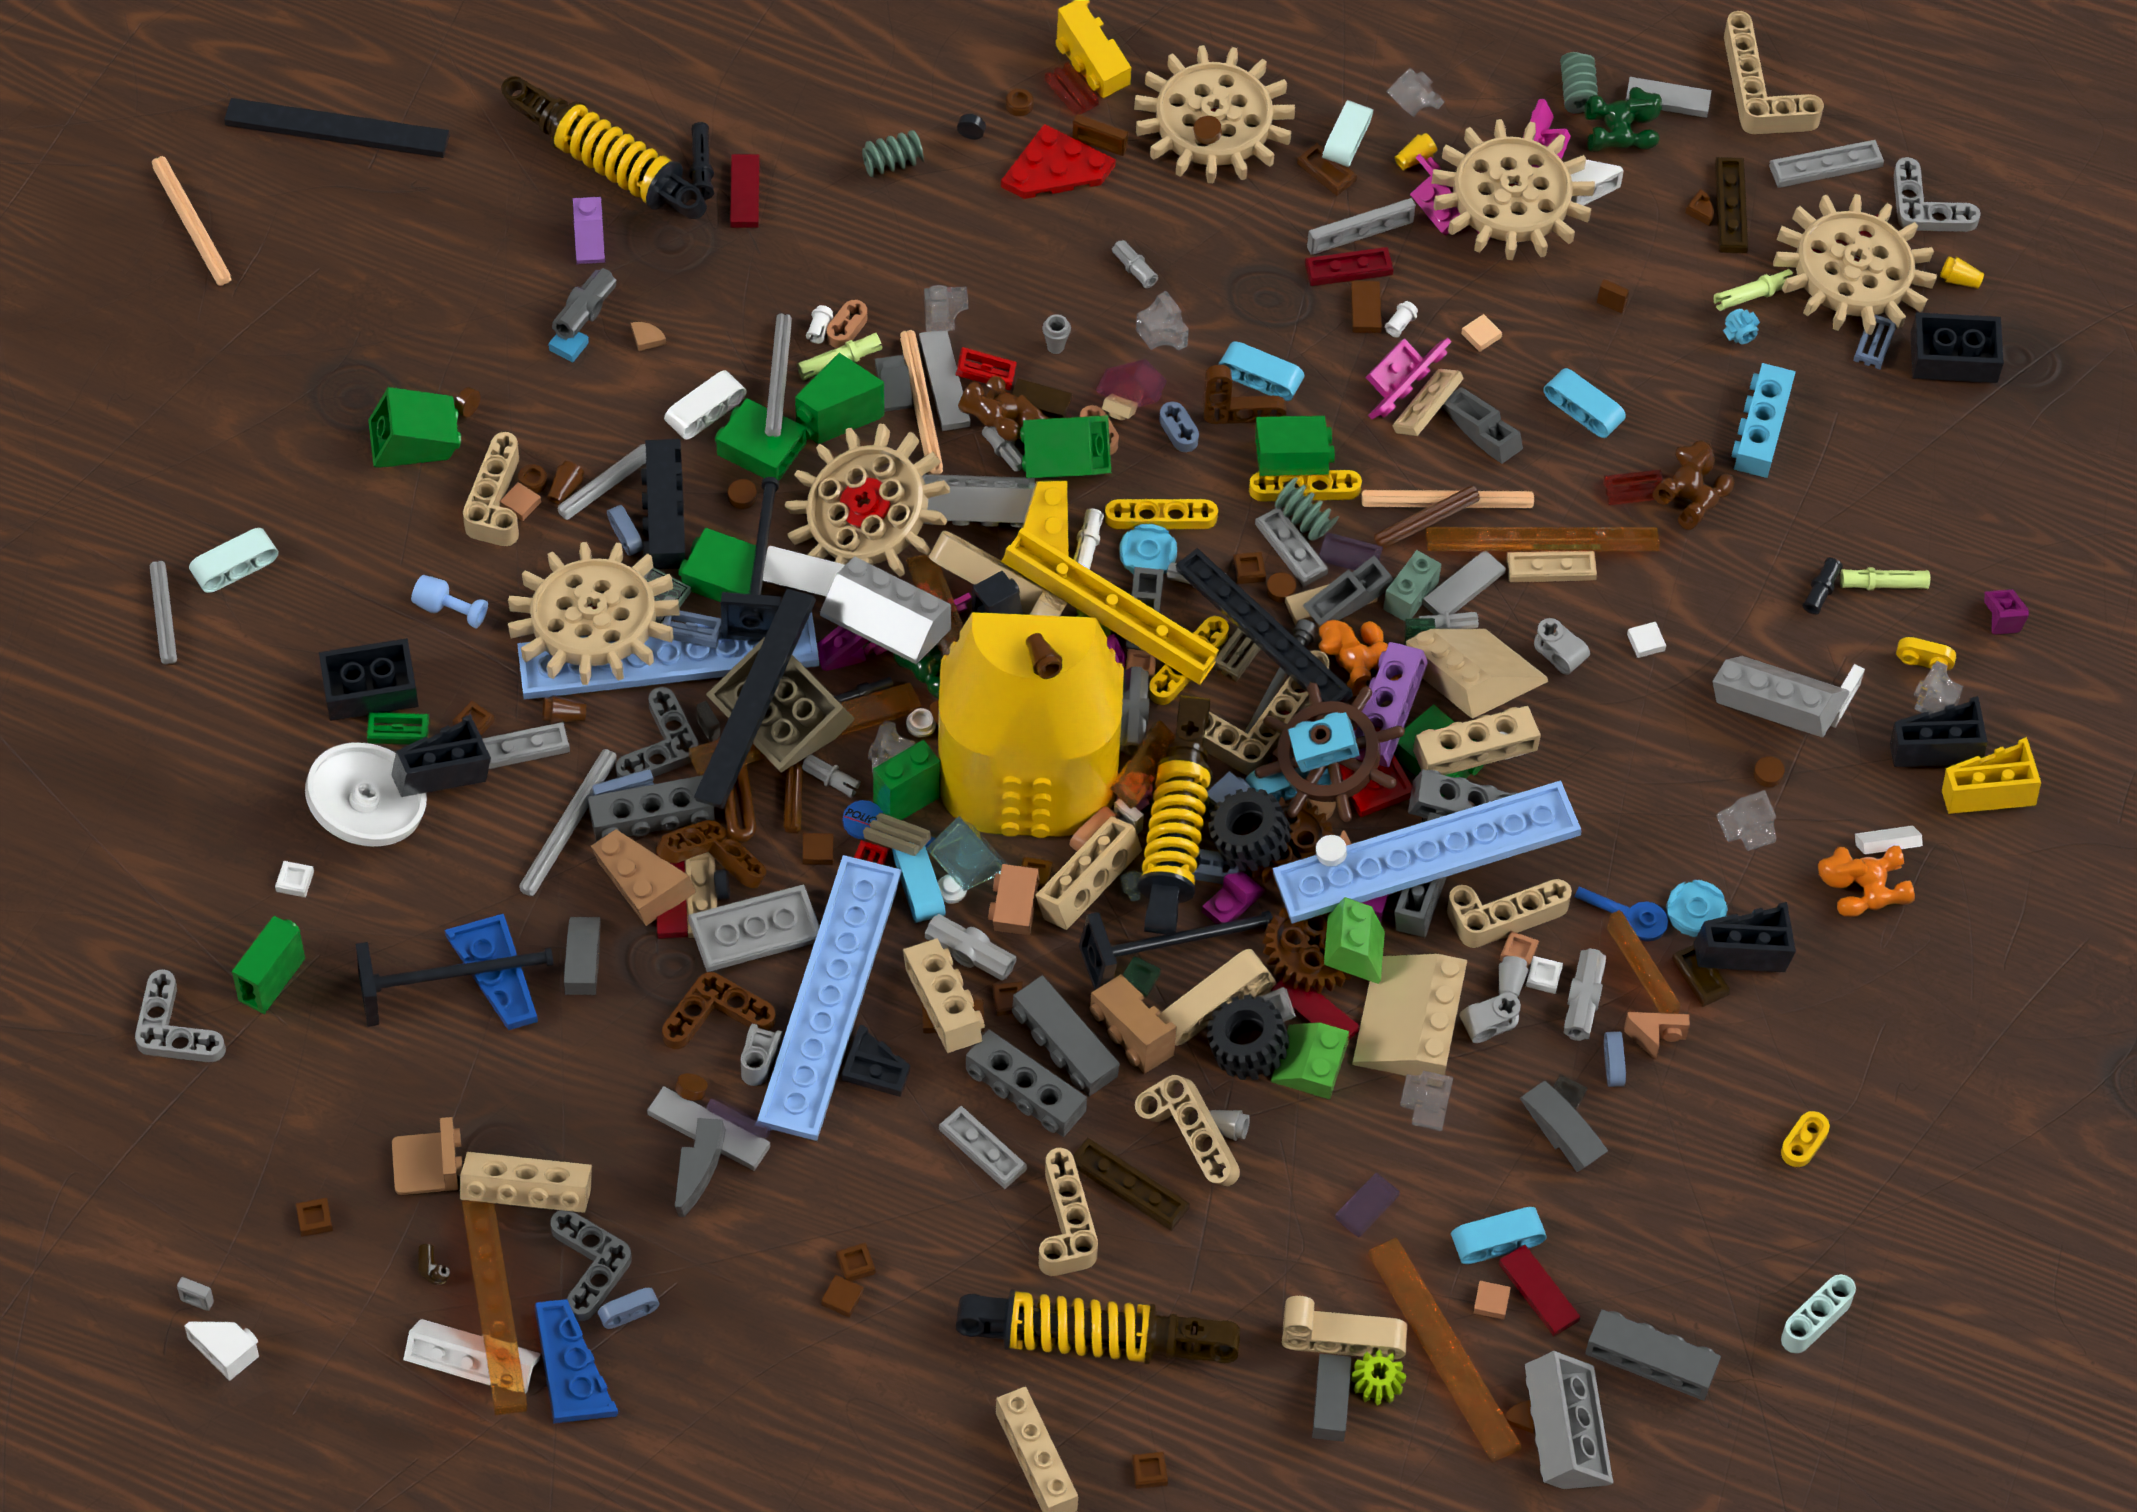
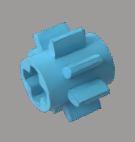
M1737 309L1731 312L1725 319L1726 328L1723 331L1729 341L1734 340L1735 343L1746 344L1751 342L1758 334L1757 331L1759 329L1757 325L1760 322L1754 312L1749 313L1748 310Z

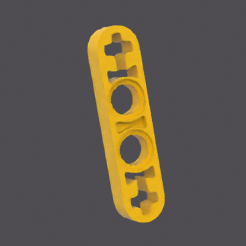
M1329 470V474L1280 476H1259L1258 472L1250 478L1249 484L1250 496L1257 501H1276L1284 488L1283 484L1295 477L1298 478L1296 483L1299 487L1306 485L1303 493L1304 496L1312 492L1315 494L1312 500H1349L1356 498L1360 494L1362 479L1357 472L1352 470ZM1323 481L1328 487L1324 490H1317L1312 486V483ZM1333 481H1336V489H1332ZM1345 482H1350L1352 488H1347ZM1274 483H1278V490H1275ZM1259 484H1264L1266 489L1261 490Z
M1117 499L1109 502L1105 508V522L1113 529H1134L1135 526L1140 524H1155L1165 529H1209L1217 523L1218 518L1217 505L1206 499ZM1147 509L1153 511L1155 516L1151 519H1144L1139 513ZM1176 509L1182 511L1184 516L1180 519H1173L1168 513ZM1115 511H1120L1121 517H1115ZM1130 511H1134V518H1130ZM1189 511H1192V518H1189ZM1207 511L1208 517H1203L1201 512Z
M1212 616L1207 618L1193 634L1215 648L1220 649L1228 638L1229 625L1224 618ZM1217 628L1221 629V630H1220V633H1219V632H1215V633L1210 637V641L1208 640V638H1209V636H1210V629H1211V630H1216ZM1165 664L1150 681L1149 697L1158 705L1169 704L1191 679L1185 675L1175 674L1172 671V667ZM1168 679L1170 682L1168 683L1167 692L1164 690L1160 693L1157 692V688L1162 689L1165 687Z

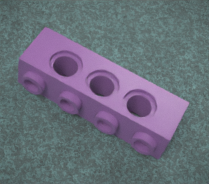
M1389 642L1387 650L1381 653L1378 663V674L1372 678L1369 685L1372 689V696L1362 710L1370 719L1374 728L1383 727L1381 730L1398 725L1404 728L1428 664L1422 649ZM1395 675H1402L1401 678L1398 680H1391V678ZM1392 701L1389 706L1380 707L1383 702ZM1358 727L1356 730H1353L1355 738L1364 736V733ZM1400 737L1380 743L1381 756L1379 765L1390 766ZM1366 748L1359 749L1360 756L1355 758L1363 761Z

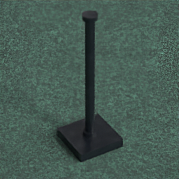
M766 477L762 480L761 487L764 492L749 594L722 592V639L760 642L766 636L781 603L780 596L761 595L775 492L779 489V481L774 477Z
M1264 911L1260 916L1176 932L1175 936L1161 935L1111 945L1100 914L1096 912L1087 914L1079 948L1093 988L1096 990L1113 979L1117 967L1115 957L1261 927L1266 929L1273 917L1270 911Z
M368 942L357 943L358 974L367 1027L379 1025L377 992H381L382 988L539 964L553 966L551 947L544 948L545 951L379 976V973L373 974Z

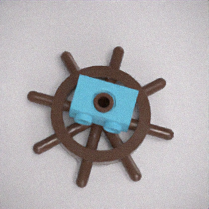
M1310 683L1307 686V692L1311 706L1298 712L1287 724L1272 716L1264 718L1263 724L1266 727L1281 734L1277 751L1278 761L1257 767L1254 773L1260 779L1283 773L1289 785L1297 791V794L1286 810L1288 817H1296L1306 800L1311 799L1319 802H1336L1341 820L1349 822L1352 819V813L1348 798L1360 792L1371 780L1388 789L1396 786L1395 778L1377 770L1381 756L1380 743L1402 737L1405 730L1402 726L1398 725L1376 732L1370 719L1362 712L1372 696V689L1370 687H1363L1353 704L1349 705L1336 701L1322 702L1318 685ZM1355 724L1364 733V736L1355 738L1352 726ZM1366 748L1363 762L1354 758L1360 756L1359 749ZM1343 765L1355 771V773L1343 781L1339 766ZM1299 767L1301 772L1311 771L1306 779H1303L1295 771V768ZM1327 768L1332 785H1318L1319 779Z

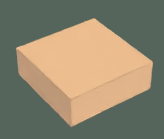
M1484 314L1464 326L1461 333L1479 352L1502 337V332Z

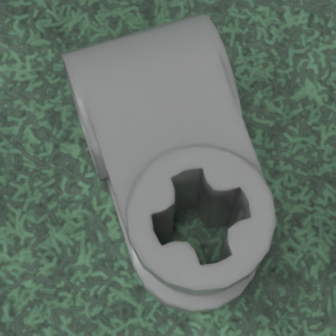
M1547 618L1539 623L1538 634L1534 640L1535 649L1554 664L1561 673L1569 675L1590 656V650L1586 643L1571 633L1560 621Z
M1504 993L1466 1007L1460 1012L1459 1016L1472 1042L1481 1043L1495 1035L1515 1028L1518 1024L1521 1004L1515 995Z
M751 1024L745 1047L741 1054V1077L746 1084L758 1086L766 1082L774 1059L778 1055L783 1031L771 1032L758 1028L757 1024ZM750 1065H759L760 1067L751 1068V1067H749V1066H750Z

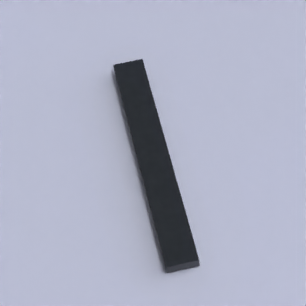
M236 98L230 99L224 119L225 126L444 158L450 137L449 130Z
M1198 548L1175 565L1177 572L1303 689L1307 691V686L1310 683H1316L1320 690L1322 702L1336 701L1345 703L1353 696L1352 690Z
M791 589L786 590L694 795L696 801L724 809L816 602L814 596Z

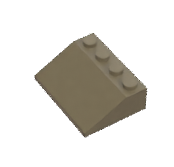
M765 637L706 694L728 718ZM792 655L753 744L780 772H783L835 740L855 718Z

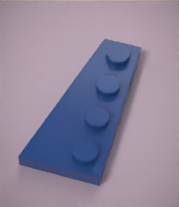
M504 914L445 930L446 938L463 963L517 956ZM521 967L472 975L508 1030L538 1022Z
M568 1300L536 1302L535 1314L553 1423L616 1417L618 1409L608 1394V1387L603 1376H600L594 1363L595 1359L591 1350L586 1346L582 1337L583 1333Z

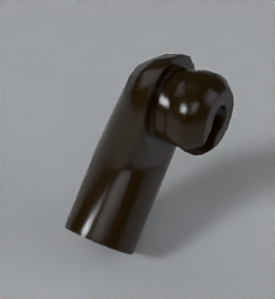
M420 1245L418 1250L419 1274L433 1285L445 1284L450 1277L449 1268L447 1266L442 1268L441 1264L438 1265L434 1262L433 1245Z

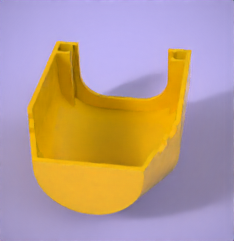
M972 612L960 631L958 642L953 641L950 646V654L944 655L941 659L938 721L940 797L948 812L965 826L980 832L1003 834L1008 837L1017 835H1032L1037 838L1074 835L1102 807L1107 806L1111 809L1117 792L1124 668L1121 663L1115 661L1116 653L1113 648H1108L1107 637L1097 618ZM1035 633L1042 634L1044 639L1062 657V670L1055 677L1043 679L1034 673L1029 650L1026 645V639L1030 635Z

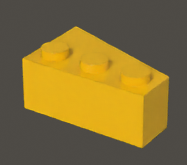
M1075 0L1058 9L1056 46L1062 54H1066L1071 60L1074 69L1083 74L1087 79L1089 87L1093 91L1096 90L1102 98H1105L1130 85L1131 66L1114 39L1108 41L1100 28L1104 23L1100 17L1094 19L1087 8L1090 1Z
M1036 481L1022 528L1068 556L1067 481Z
M2027 737L2019 740L2018 744L2004 749L2002 746L1997 748L1993 754L1980 758L1976 756L1946 768L1942 794L1948 814L2035 806L2041 780Z

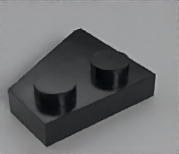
M859 1025L842 1072V1081L901 1097L910 1072V1065L900 1056L893 1054L891 1048L883 1041L878 1042L868 1033V1028L864 1025Z

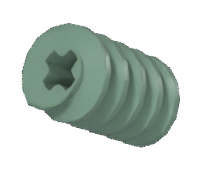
M1579 52L1566 53L1560 59L1565 109L1573 114L1585 112V104L1589 97L1598 95L1597 77L1595 76L1596 68L1594 67L1595 58Z
M910 130L907 137L904 133H898L897 140L890 135L886 138V143L882 138H878L875 145L872 141H867L865 149L862 148L864 164L870 177H873L874 168H877L881 175L884 174V165H887L891 172H893L896 162L899 163L902 169H905L906 160H909L912 166H916V157H919L924 162L922 145L914 130Z
M1295 477L1278 495L1275 508L1279 510L1285 507L1283 515L1285 517L1293 515L1291 523L1294 525L1302 523L1300 531L1302 533L1310 531L1308 539L1313 541L1326 534L1337 522L1339 516L1330 520L1328 517L1331 509L1328 508L1321 512L1320 508L1323 501L1320 500L1313 504L1312 499L1315 494L1312 492L1304 496L1303 493L1306 485L1296 488L1295 484L1298 478Z

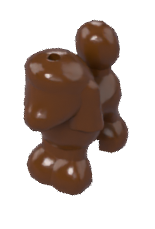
M993 376L988 380L986 385L990 388V391L986 395H984L983 387L979 383L972 382L969 384L958 404V408L962 413L976 416L988 428L995 427L998 435L1008 442H1015L1021 439L1020 432L1023 420L1049 419L1025 396L1020 395L1017 397L1014 394L1007 393L1005 391V382L999 376Z
M1703 440L1696 441L1689 447H1677L1675 456L1682 467L1676 471L1673 479L1668 477L1660 481L1652 494L1657 503L1661 505L1668 504L1678 495L1692 501L1678 518L1679 524L1686 530L1695 528L1702 521L1705 512L1716 506L1719 498L1730 495L1735 484L1733 476L1728 473L1718 476L1714 481L1713 488L1704 484L1703 476L1712 470L1715 458L1712 447Z

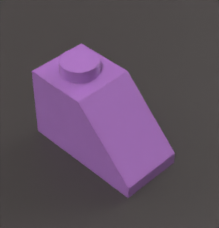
M601 197L573 198L577 264L605 263Z

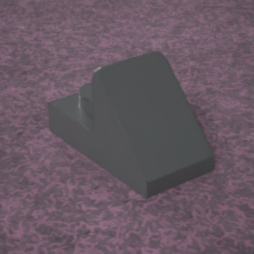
M904 356L876 358L875 368L877 377L884 382V412L913 408L909 369L905 365Z

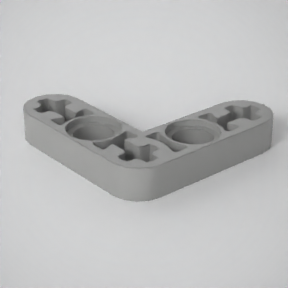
M1909 157L1898 160L1894 170L1897 218L1902 228L1915 222L1918 225L1916 231L1967 232L1974 230L1978 226L1981 213L1977 206L1973 204L1924 202L1920 164L1917 160ZM1904 169H1908V172L1911 173L1909 180H1906V171ZM1912 190L1917 196L1908 198L1902 194V191ZM1913 207L1912 216L1915 219L1910 218V215H1908L1909 208ZM1942 213L1946 216V219L1938 221L1932 217V214Z
M157 970L153 972L147 981L135 1032V1041L139 1051L151 1056L202 1062H216L220 1060L226 1052L224 1039L220 1033L212 1030L169 1026L177 992L176 980L170 971ZM162 981H167V985H164L162 990L163 998L158 997L159 991L157 986L161 985ZM159 1006L165 1010L161 1017L151 1018L148 1016V1011L153 1007ZM149 1035H154L155 1039H152L150 1044H146L144 1039H148ZM164 1036H166V1046L162 1044ZM178 1037H185L189 1040L188 1045L182 1049L174 1048L172 1042ZM195 1039H197V1040H198V1043H199V1044H196L197 1050H194V1049H195V1041H194ZM210 1042H215L216 1046L211 1051H207L206 1047L210 1045Z

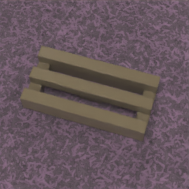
M1237 628L1217 655L1216 663L1212 668L1216 671L1218 669L1222 670V674L1225 676L1231 675L1232 680L1236 682L1260 651V648L1254 643L1238 666L1233 668L1252 643V640L1246 637L1227 664L1223 662L1244 634L1239 628Z
M879 813L876 816L877 821L872 820L870 822V828L866 827L863 830L865 839L912 856H916L931 839L930 830L883 813Z

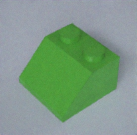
M1344 897L1335 909L1329 913L1324 965L1379 984L1382 974L1385 931L1372 906Z
M1323 1023L1289 1025L1287 1029L1289 1036V1048L1286 1049L1287 1056L1285 1060H1279L1281 1066L1274 1070L1271 1082L1331 1099L1348 1045L1349 1031Z

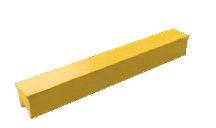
M1021 528L1015 540L1006 548L1005 555L1001 560L1002 563L1089 617L1097 618L1098 622L1197 684L1201 685L1215 665L1219 649L1025 529Z

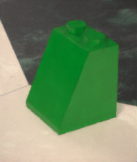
M838 353L795 396L796 422L806 427V439H811L817 444H821L845 434L848 428L855 430L879 420L884 416V382L846 356Z
M387 387L368 419L373 466L382 468L449 460L461 443V433L457 431L458 409L454 406L453 396Z
M1108 415L1023 420L1020 434L1025 446L1022 467L1024 472H1026V478L1111 473Z

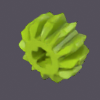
M1380 1349L1376 1351L1375 1357L1366 1352L1363 1361L1357 1360L1355 1362L1354 1369L1356 1371L1352 1372L1351 1375L1352 1382L1356 1383L1354 1386L1355 1394L1364 1393V1402L1370 1400L1371 1397L1375 1398L1377 1406L1381 1404L1382 1398L1391 1403L1394 1400V1394L1400 1395L1402 1393L1403 1386L1401 1384L1406 1381L1405 1373L1401 1372L1403 1370L1402 1361L1393 1362V1353L1387 1357H1382Z

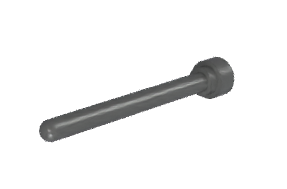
M1305 619L1298 620L1293 629L1294 637L1303 646L1313 643L1319 633L1318 627ZM1279 667L1245 733H1249L1289 676L1281 667Z

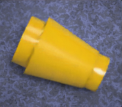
M1427 133L1423 135L1418 134L1395 156V161L1404 171L1420 163L1416 158L1418 154H1421L1425 159H1428L1430 156L1433 158V154L1437 152L1436 144Z
M1948 256L1940 277L1946 279L1945 282L1978 289L1983 280L1984 273L1957 256L1955 258Z

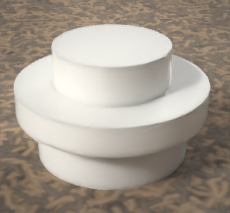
M919 708L907 717L906 726L913 736L927 737L934 732L936 722L929 710Z
M948 874L938 881L944 902L954 904L965 897L967 883L961 876Z

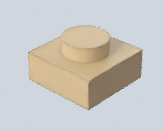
M1110 394L1104 399L1102 409L1108 411V415L1115 419L1125 420V418L1129 419L1135 414L1138 403L1115 394Z

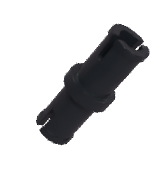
M1827 558L1818 577L1813 578L1811 582L1812 589L1802 605L1808 613L1819 614L1827 596L1831 595L1834 591V582L1843 568L1842 563L1835 558Z

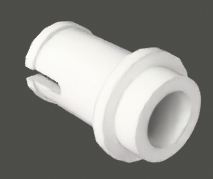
M1408 301L1400 303L1397 306V312L1384 326L1386 332L1393 337H1399L1409 322L1415 321L1417 318L1418 310L1416 306Z
M820 305L812 311L813 319L806 338L810 339L813 343L819 344L823 342L827 326L834 318L832 315L833 311L829 307Z

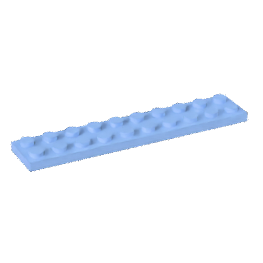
M812 611L792 654L805 668L819 666ZM697 624L698 627H704V628L714 629V628H711V627H709V626ZM721 636L718 639L717 648L677 640H673L671 643L649 637L644 644L653 651V664L649 666L634 653L621 660L624 675L622 680L616 679L610 664L592 666L588 685H582L579 674L580 665L565 663L554 679L548 677L547 664L553 656L544 651L530 661L525 662L522 658L521 647L530 642L517 643L524 699L551 697L552 695L560 696L724 677L759 642L722 639Z
M1560 780L1347 845V856L1337 866L1323 865L1319 862L1317 855L1275 867L1273 868V875L1293 924L1332 912L1344 897L1360 903L1580 836L1581 828Z
M843 855L757 1119V1126L815 1141L818 1140L898 888L901 869Z

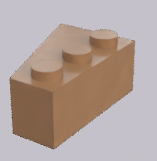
M617 829L591 845L598 863L645 926L655 921L657 916L672 909L696 893L689 875L661 859Z
M1119 975L1091 992L1089 1009L1097 1022L1102 1021L1107 1027L1111 1040L1123 1047L1131 1065L1134 1067L1138 1066L1143 1074L1174 1056L1177 1026L1172 1022L1165 1024L1158 1017L1160 1010L1155 1006L1149 1009L1142 1001L1144 999L1143 994L1123 975Z

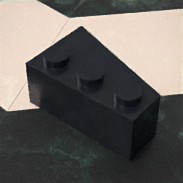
M1002 570L973 585L972 612L1023 615L1019 596L1020 589L1013 578L1009 579Z
M1972 697L1969 702L1958 706L1954 704L1946 705L1944 710L1932 714L1927 711L1895 721L1890 739L1894 767L1956 765L1976 756L1983 758L1988 741L1979 697Z
M471 714L463 717L462 722L452 727L449 725L443 727L439 734L429 739L424 737L396 751L391 776L401 797L486 782L491 757Z
M1787 902L1780 903L1776 908L1754 909L1752 913L1742 916L1733 914L1704 921L1694 941L1698 967L1786 972L1796 953Z

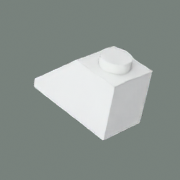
M1586 160L1585 169L1571 174L1572 182L1595 181L1593 196H1572L1571 201L1584 206L1620 188L1624 170L1621 166Z
M188 1322L185 1325L188 1340L229 1381L259 1357L256 1346L258 1340L248 1328L242 1330L235 1322Z

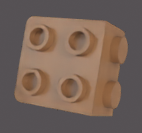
M452 1117L440 1118V1133L397 1136L393 1138L395 1192L398 1195L458 1190V1175H461L463 1163L462 1156L456 1157V1147H461L460 1128L454 1129Z

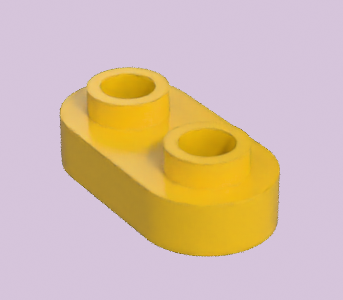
M1914 637L1900 639L1896 650L1897 657L1903 663L1931 668L1936 672L1951 670L1956 660V652L1951 647Z
M1816 1111L1806 1112L1800 1117L1786 1137L1781 1149V1155L1788 1165L1793 1167L1807 1165L1820 1148L1830 1128L1829 1121L1823 1114ZM1814 1128L1817 1133H1810L1807 1129ZM1792 1151H1799L1801 1156L1794 1155Z

